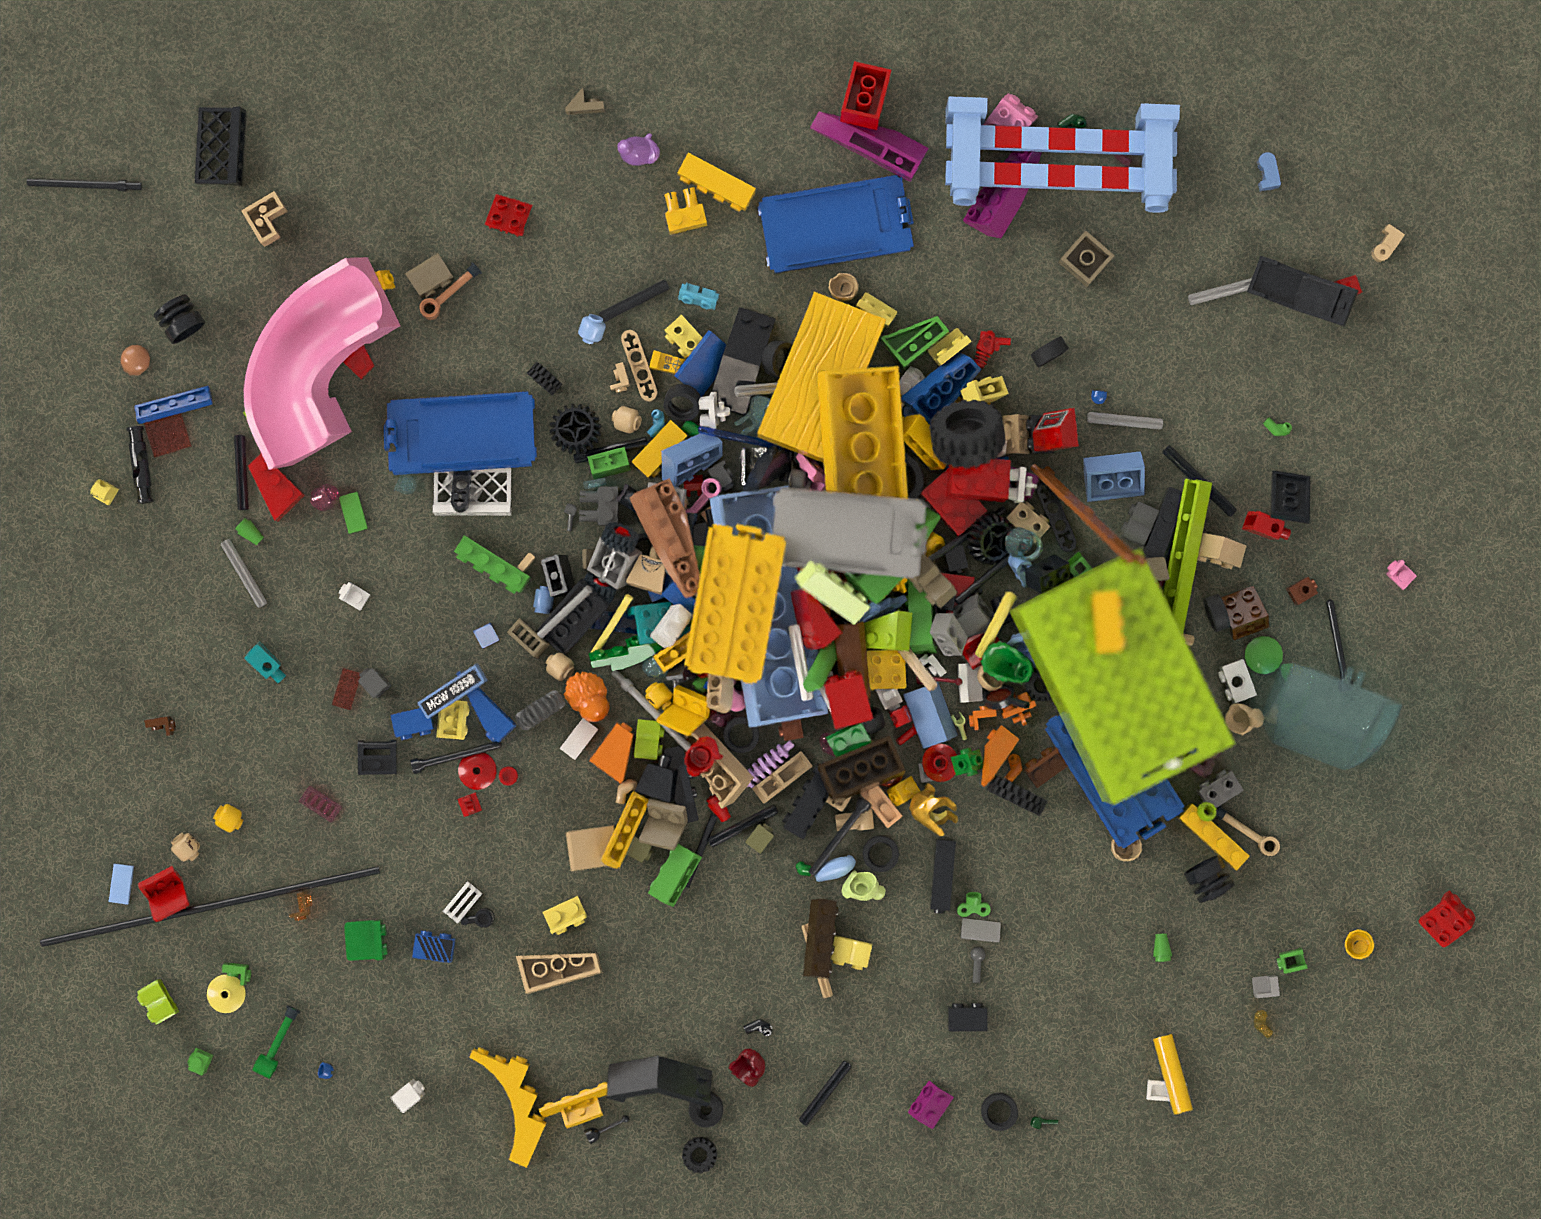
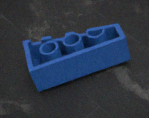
M958 352L901 396V401L914 415H922L930 425L934 415L941 411L943 407L954 403L960 396L961 390L967 387L966 384L975 378L981 368L972 358Z

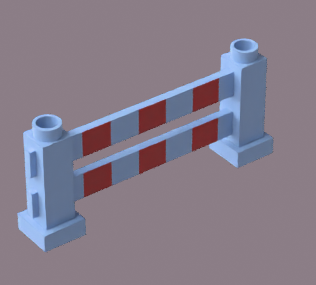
M948 98L945 122L947 124L946 148L951 149V161H946L945 185H950V196H953V203L956 205H974L979 186L1142 192L1141 203H1145V210L1160 213L1168 210V203L1172 193L1177 191V169H1173V157L1177 155V132H1174L1180 120V105L1141 104L1136 115V131L984 125L987 115V98ZM980 150L1142 155V168L980 162Z

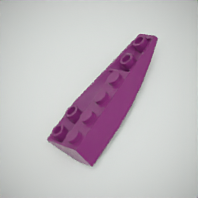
M820 111L810 127L811 130L909 182L912 181L929 149L895 130L878 126L877 130L843 123L840 122V116Z
M1013 151L1003 163L1038 164L1042 152ZM983 187L976 197V203L970 207L963 222L987 236L1001 239L1020 208L1029 188Z

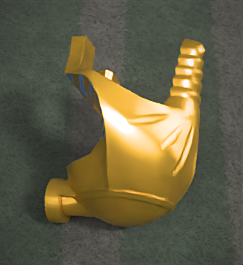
M927 783L923 791L914 795L910 802L909 810L916 821L938 836H942L944 832L937 825L945 824L947 820H951L956 824L958 816L950 810H945L941 814H936L932 811L941 806H947L956 811L957 806L948 797L934 798L936 790L931 784Z

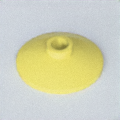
M220 975L209 984L207 999L216 1011L231 1013L239 1009L243 1004L245 988L240 986V980L237 977ZM223 991L228 992L227 998L222 996Z

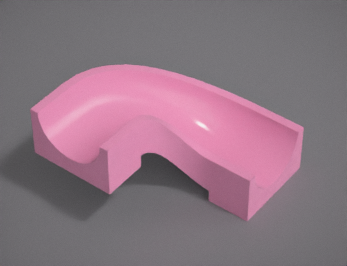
M368 257L345 258L304 283L278 308L255 344L245 376L244 406L251 432L269 469L292 466L352 432L336 398H329L328 385L330 379L339 365L355 350L364 344L374 342L400 327L399 321Z

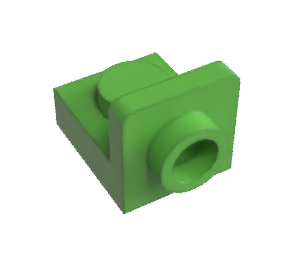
M224 963L222 965V972L227 973V976L238 977L241 974L240 986H245L247 981L250 982L251 970H248L249 965Z

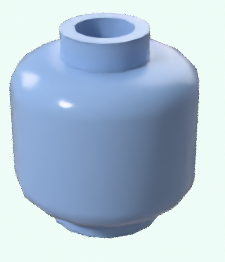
M589 314V316L582 319L578 334L585 343L593 344L594 342L601 341L606 328L603 318L598 315Z

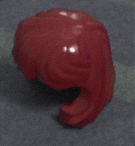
M747 1048L741 1051L738 1058L730 1063L728 1068L731 1074L740 1079L744 1084L755 1087L764 1074L766 1065L760 1053Z

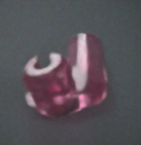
M823 733L819 738L822 751L836 757L826 739L830 734Z

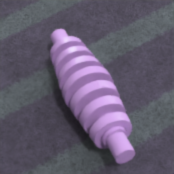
M791 740L784 745L778 744L776 746L778 751L772 748L770 750L772 756L767 752L763 754L766 761L759 757L757 761L760 766L756 762L752 764L754 771L751 768L747 771L754 779L747 787L753 788L755 786L753 781L759 784L761 782L759 776L763 779L767 778L768 776L765 771L771 775L774 772L771 766L775 770L779 768L777 761L782 764L784 762L782 756L788 758L789 750L795 746Z

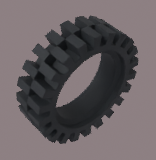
M994 775L986 789L1038 816H1041L1048 802L1044 798L997 775Z

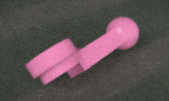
M715 478L706 479L702 484L703 494L685 512L698 514L710 498L721 493V483ZM711 482L716 484L717 490L715 493H711L708 489Z

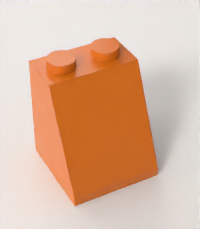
M625 722L615 725L590 759L593 764L620 784L625 780L634 734L631 732L633 728Z

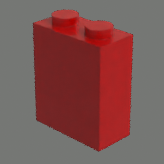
M851 670L846 672L844 676L832 675L827 677L824 687L835 729L873 719L860 671Z

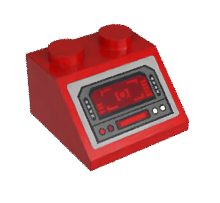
M1075 408L1043 414L1033 431L1034 452L1078 447Z

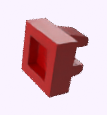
M692 475L694 478L691 481H684V489H687L686 495L690 497L691 491H697L698 496H701L703 475Z
M476 792L457 799L464 817L482 811Z

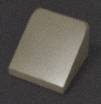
M582 550L584 569L588 568L595 550Z

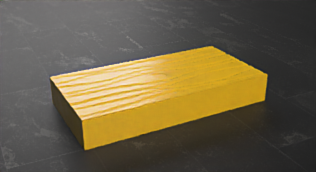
M814 292L758 430V438L824 463L817 372L867 369L882 335L886 319Z
M898 367L817 372L826 491L908 499Z

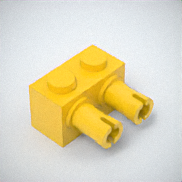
M694 187L690 188V195L688 188L683 190L687 207L683 209L679 208L676 192H671L672 199H670L669 193L664 195L668 207L665 215L670 235L707 226L703 205L698 204Z

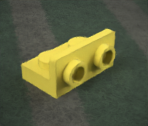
M867 292L864 293L856 305L858 309L886 319V328L890 326L897 315L896 310Z
M955 328L931 347L928 353L937 365L941 366L972 341L968 336H964L958 328Z
M578 896L543 912L551 934L556 932L557 935L566 932V927L572 924L576 927L585 923L584 919L587 918V914Z

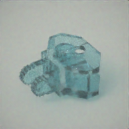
M760 395L751 398L750 411L747 412V415L734 422L738 426L749 418L752 421V426L742 430V436L754 429L760 428L765 415L764 411L770 403L769 398Z

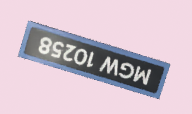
M476 664L419 701L418 705L426 718L429 719L488 680L479 665Z

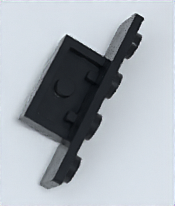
M682 746L665 749V755L672 757L669 767L678 770L675 803L676 805L686 807L687 823L698 821L699 817L694 799L698 796L696 787L691 785L690 779H693V777L687 772L684 749Z

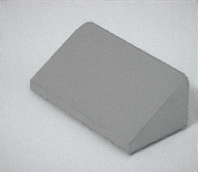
M962 918L960 937L963 939L1000 942L1001 922Z

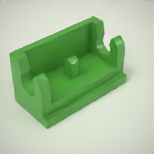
M625 447L588 456L594 480L631 471Z

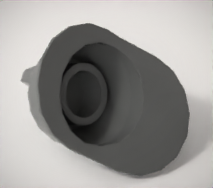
M792 461L788 488L810 490L812 480L808 478L807 472L794 469Z

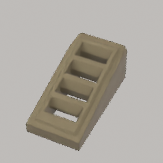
M520 618L507 631L513 639L537 659L550 645ZM521 626H523L524 629L519 633V635H515L518 629ZM528 631V636L522 641L521 638ZM534 636L536 639L528 646L527 643ZM540 642L535 650H532Z

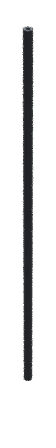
M379 866L184 908L161 921L380 874ZM152 915L41 939L40 945L45 947L155 923Z

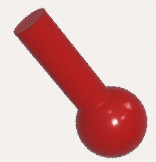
M914 723L911 729L896 739L899 746L917 734Z

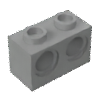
M953 613L936 614L930 634L944 656L962 655L968 636Z

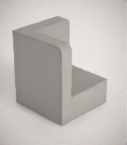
M1269 975L1252 978L1255 998L1280 996L1278 976Z

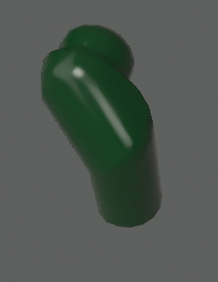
M1070 114L1057 124L1060 128H1068L1069 126L1085 128L1087 121L1083 116Z

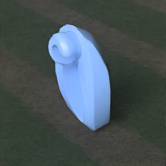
M847 855V857H838L825 862L815 875L816 881H828L847 875L855 866L856 861L854 857Z

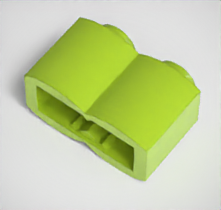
M638 719L634 758L658 760V756L662 754L663 745L659 744L660 737H664L665 729L657 721Z
M161 979L137 991L139 995L137 999L142 1006L145 1005L147 1008V1017L151 1023L158 1025L179 1012Z

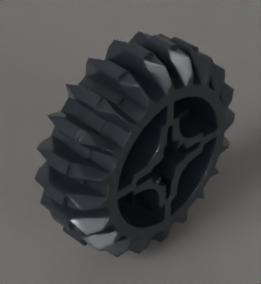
M574 403L571 404V409H568L567 405H565L564 412L558 409L559 416L553 415V419L556 422H550V426L553 429L549 430L550 434L553 435L551 437L552 441H557L556 447H561L562 452L568 449L569 454H572L575 450L577 455L580 454V449H583L584 453H586L587 446L593 449L594 446L591 442L598 443V439L595 436H601L599 429L602 428L601 424L598 423L600 421L599 417H594L595 411H590L588 406L583 409L582 404H579L578 408H576ZM577 416L586 418L590 424L579 422ZM571 417L570 422L561 427L564 421ZM575 423L578 426L576 435L573 432ZM590 431L588 436L580 441L581 436ZM561 434L572 436L574 442L565 440Z
M988 513V515H982L981 519H976L977 524H971L973 529L968 531L970 537L967 540L970 543L967 547L970 549L969 553L976 561L982 564L994 565V563H998L1001 559L1006 558L1005 555L1010 553V547H1014L1010 545L1005 547L1006 544H1012V542L1005 543V541L1014 540V536H1011L1013 534H1008L1013 530V525L1000 514Z

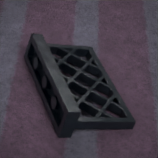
M233 106V108L199 107L195 184L242 186L247 110ZM204 112H211L214 115V118L208 124L203 120ZM225 113H231V120L225 125L220 117ZM218 120L223 128L215 134L210 127ZM209 130L213 137L206 143L202 136ZM227 130L230 133V139L224 144L219 136ZM217 139L222 147L214 153L209 146ZM208 149L212 156L205 162L201 155L202 152ZM226 149L229 152V158L223 163L218 155ZM216 158L221 166L213 172L208 165ZM207 168L211 175L206 180L200 179L201 171ZM223 168L228 171L227 180H221L217 176Z

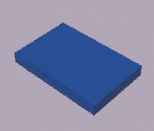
M708 330L674 376L683 384L695 388L702 397L717 377L726 344Z

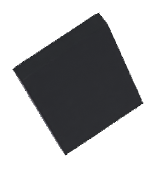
M1272 471L1270 518L1309 524L1311 476Z

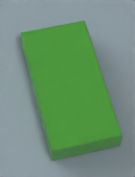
M358 492L340 496L339 500L349 534L368 529Z

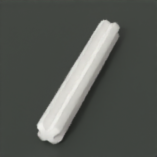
M799 624L790 625L788 630L801 697L803 701L813 699V693L807 692L803 688V681L808 674V667Z

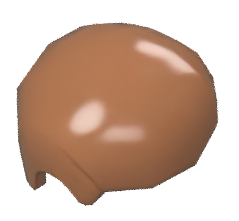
M140 345L129 346L121 355V366L129 375H141L150 365V355Z

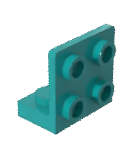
M671 602L627 608L628 616L635 615L639 644L657 643L650 635L671 607Z

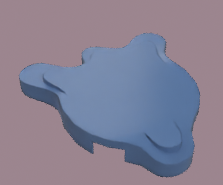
M902 595L894 599L887 598L878 604L871 602L868 604L870 606L869 610L859 621H864L865 623L891 614L905 603L907 599Z

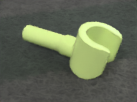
M959 712V720H956L954 715L951 718L955 725L958 726L962 740H966L967 736L964 730L965 718Z

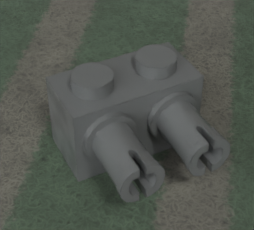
M599 487L597 491L580 490V496H586L580 497V503L595 502L598 504L597 510H580L579 515L586 516H579V522H597L599 526H606L609 522H617L619 524V502L616 501V498L619 496L618 487Z

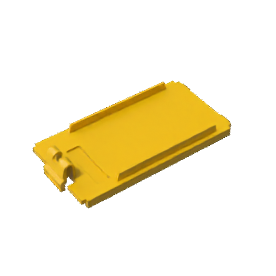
M714 524L713 527H709L685 665L689 666L688 669L694 673L702 674L704 672L743 680L744 683H757V680L762 679L787 542L784 541L785 537L765 534L764 536V532L760 528L736 524L739 534L734 536L732 535L733 527ZM748 532L755 533V537L752 538L753 534H748Z

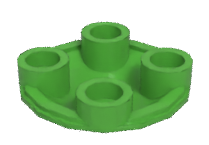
M1260 636L1254 638L1247 644L1245 649L1247 665L1258 674L1274 672L1280 666L1283 659L1280 644L1271 637Z

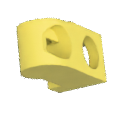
M98 479L90 493L96 499L110 506L119 489L104 480Z

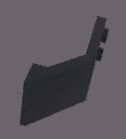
M1260 256L1247 292L1289 309L1345 327L1358 290Z
M739 307L712 392H717L718 407L719 402H724V407H729L730 412L745 416L751 396L737 397L735 396L734 389L740 385L755 384L762 362V354L768 344L776 318Z
M661 1056L613 1063L608 1066L606 1098L624 1103L629 1097L659 1093L708 1107L711 1099L712 1071Z

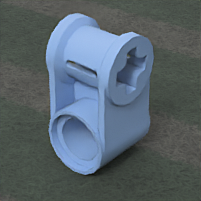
M1014 552L1009 556L1008 564L1015 573L1017 580L1019 579L1022 583L1021 585L1026 588L1028 586H1026L1025 569L1032 566V564L1026 560L1021 552Z

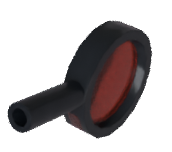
M1002 685L1001 688L994 691L986 690L982 697L984 705L989 709H1002L1009 705L1023 709H1029L1030 707L1029 702L1016 698L1013 687L1009 685Z

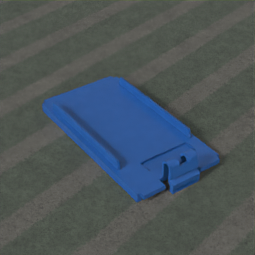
M898 175L763 197L762 202H759L758 212L762 218L768 254L766 259L770 270H774L775 273L910 251V247H914L911 228L903 229L902 224L908 222L909 225L913 224L910 200L904 197L902 177L898 178Z
M528 392L391 400V403H387V420L384 425V449L389 451L390 443H393L396 447V452H388L389 471H393V475L530 467L532 466L531 461H535V458H537V448L534 444L533 420L535 400Z
M1055 715L1046 723L1047 728H1045V731L1055 747L1060 750V755L1118 847L1121 846L1124 849L1137 841L1139 837L1136 832L1145 828L1146 825L1148 828L1154 827L1139 833L1144 840L1164 829L1166 825L1161 821L1154 825L1152 824L1162 815L1166 821H1169L1184 812L1182 809L1184 805L1167 778L1116 804L1102 802L1061 716L1057 717Z

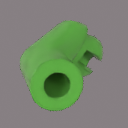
M1270 417L1262 423L1274 436H1286L1292 430L1290 423L1276 424Z

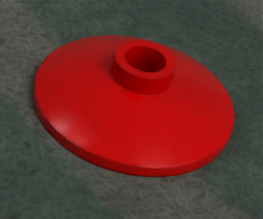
M946 744L930 746L922 758V767L925 774L936 782H945L953 778L955 771L951 757L956 756V752ZM936 760L940 761L939 767L935 764Z
M486 753L464 757L458 767V774L462 783L474 790L484 789L491 785L497 772L494 760ZM475 767L480 768L479 774L473 772Z

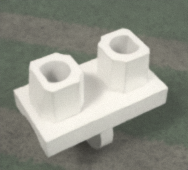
M711 392L710 396L700 397L698 401L699 410H709V414H701L700 426L710 427V431H716V426L719 425V417L721 422L726 421L725 416L730 415V408L724 407V402H719L718 407L717 392Z
M1026 467L1010 470V481H1016L1015 488H1009L1008 499L1014 500V503L1023 502L1024 489L1026 488L1025 496H1031V489H1037V485L1032 484L1031 476L1026 478Z

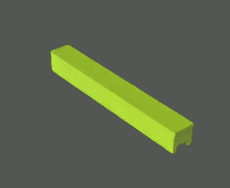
M1185 479L1168 566L1169 579L1165 581L1163 596L1182 634L1184 632L1212 482L1196 479Z

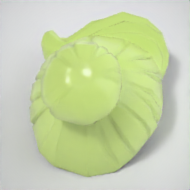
M856 870L851 872L842 886V895L845 898L863 901L872 898L881 900L886 892L885 888L879 885L877 878L872 873H857Z

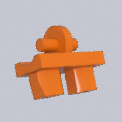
M1027 692L1017 695L1018 699L1030 703L1029 709L1036 706L1035 701L1031 700ZM1013 705L1002 708L1003 713L1001 715L1003 719L1018 714L1017 717L1012 718L1014 724L1021 721L1022 725L1025 726L1027 725L1025 719L1032 717L1030 712L1022 713L1028 709L1014 708Z

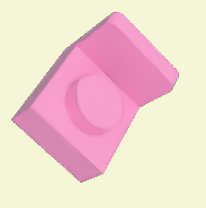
M1395 560L1388 566L1387 569L1389 571L1386 575L1404 590L1417 575L1404 564L1403 560L1398 562Z

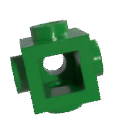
M970 747L960 750L961 754L951 757L956 776L965 773L967 777L978 774V770L983 768V758L980 749L972 751Z

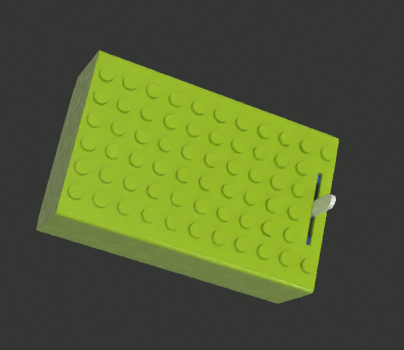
M1141 549L1132 550L1135 554H1141L1144 557ZM1119 555L1010 609L1009 612L1102 802L1116 804L1235 744L1147 562L1143 566L1137 561L1128 564ZM1118 591V596H1121L1122 608H1119V612L1124 620L1121 634L1125 636L1126 645L1120 653L1096 654L1091 595L1095 592Z

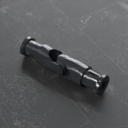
M143 426L126 428L130 438L128 445L134 488L137 489V504L154 502L151 498L150 487L152 484L148 467L146 442L143 441ZM138 454L142 457L141 461H137Z

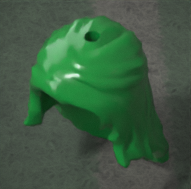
M998 641L997 644L992 643L983 652L981 660L983 671L997 679V681L1022 684L1028 682L1032 676L1033 663L1015 647H1011L1005 642Z

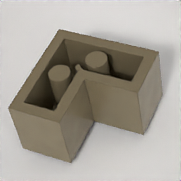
M923 553L920 558L919 576L915 575V578H909V580L919 593L924 592L926 594L925 598L931 605L936 604L941 608L957 594V591L939 572L936 565Z

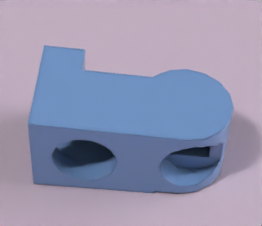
M1263 153L1257 161V166L1261 170L1263 181H1260L1258 184L1259 190L1265 191L1279 188L1281 182L1276 158L1272 153Z

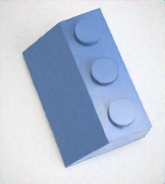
M1141 451L1083 458L1087 502L1144 495L1145 466Z

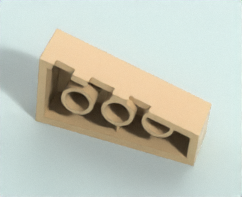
M702 723L690 736L685 735L684 738L691 745L703 736H710L716 740L719 753L723 755V758L716 760L708 771L700 774L708 781L711 786L709 789L712 794H716L720 801L718 804L722 809L734 803L754 777L708 727Z
M598 954L516 956L526 994L603 973Z

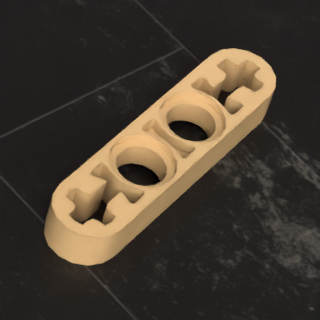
M627 330L622 334L621 341L640 395L643 400L651 402L657 397V389L637 333L633 330ZM627 334L635 336L633 343L634 346L638 344L639 348L627 350V348H631L630 343L624 340L627 338ZM632 353H641V360L633 362L631 360ZM640 370H646L648 377L645 380H640L637 377V373ZM651 380L652 384H648L650 390H654V393H652L651 398H648V396L643 395L646 392L645 386L640 387V384H645Z

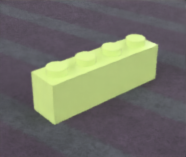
M810 561L795 577L800 586L850 622L856 624L870 608L866 602L867 597L860 591L856 593L849 583H842L835 573L829 574L822 564L818 563L817 565Z

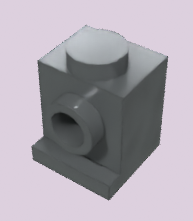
M723 460L710 468L708 473L712 478L717 479L721 483L722 489L726 492L735 485L731 480L734 476L730 469L723 467L726 465Z

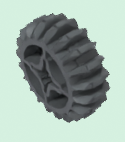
M557 690L549 692L516 714L515 718L518 725L523 730L531 729L562 709L566 704L563 700L564 698Z

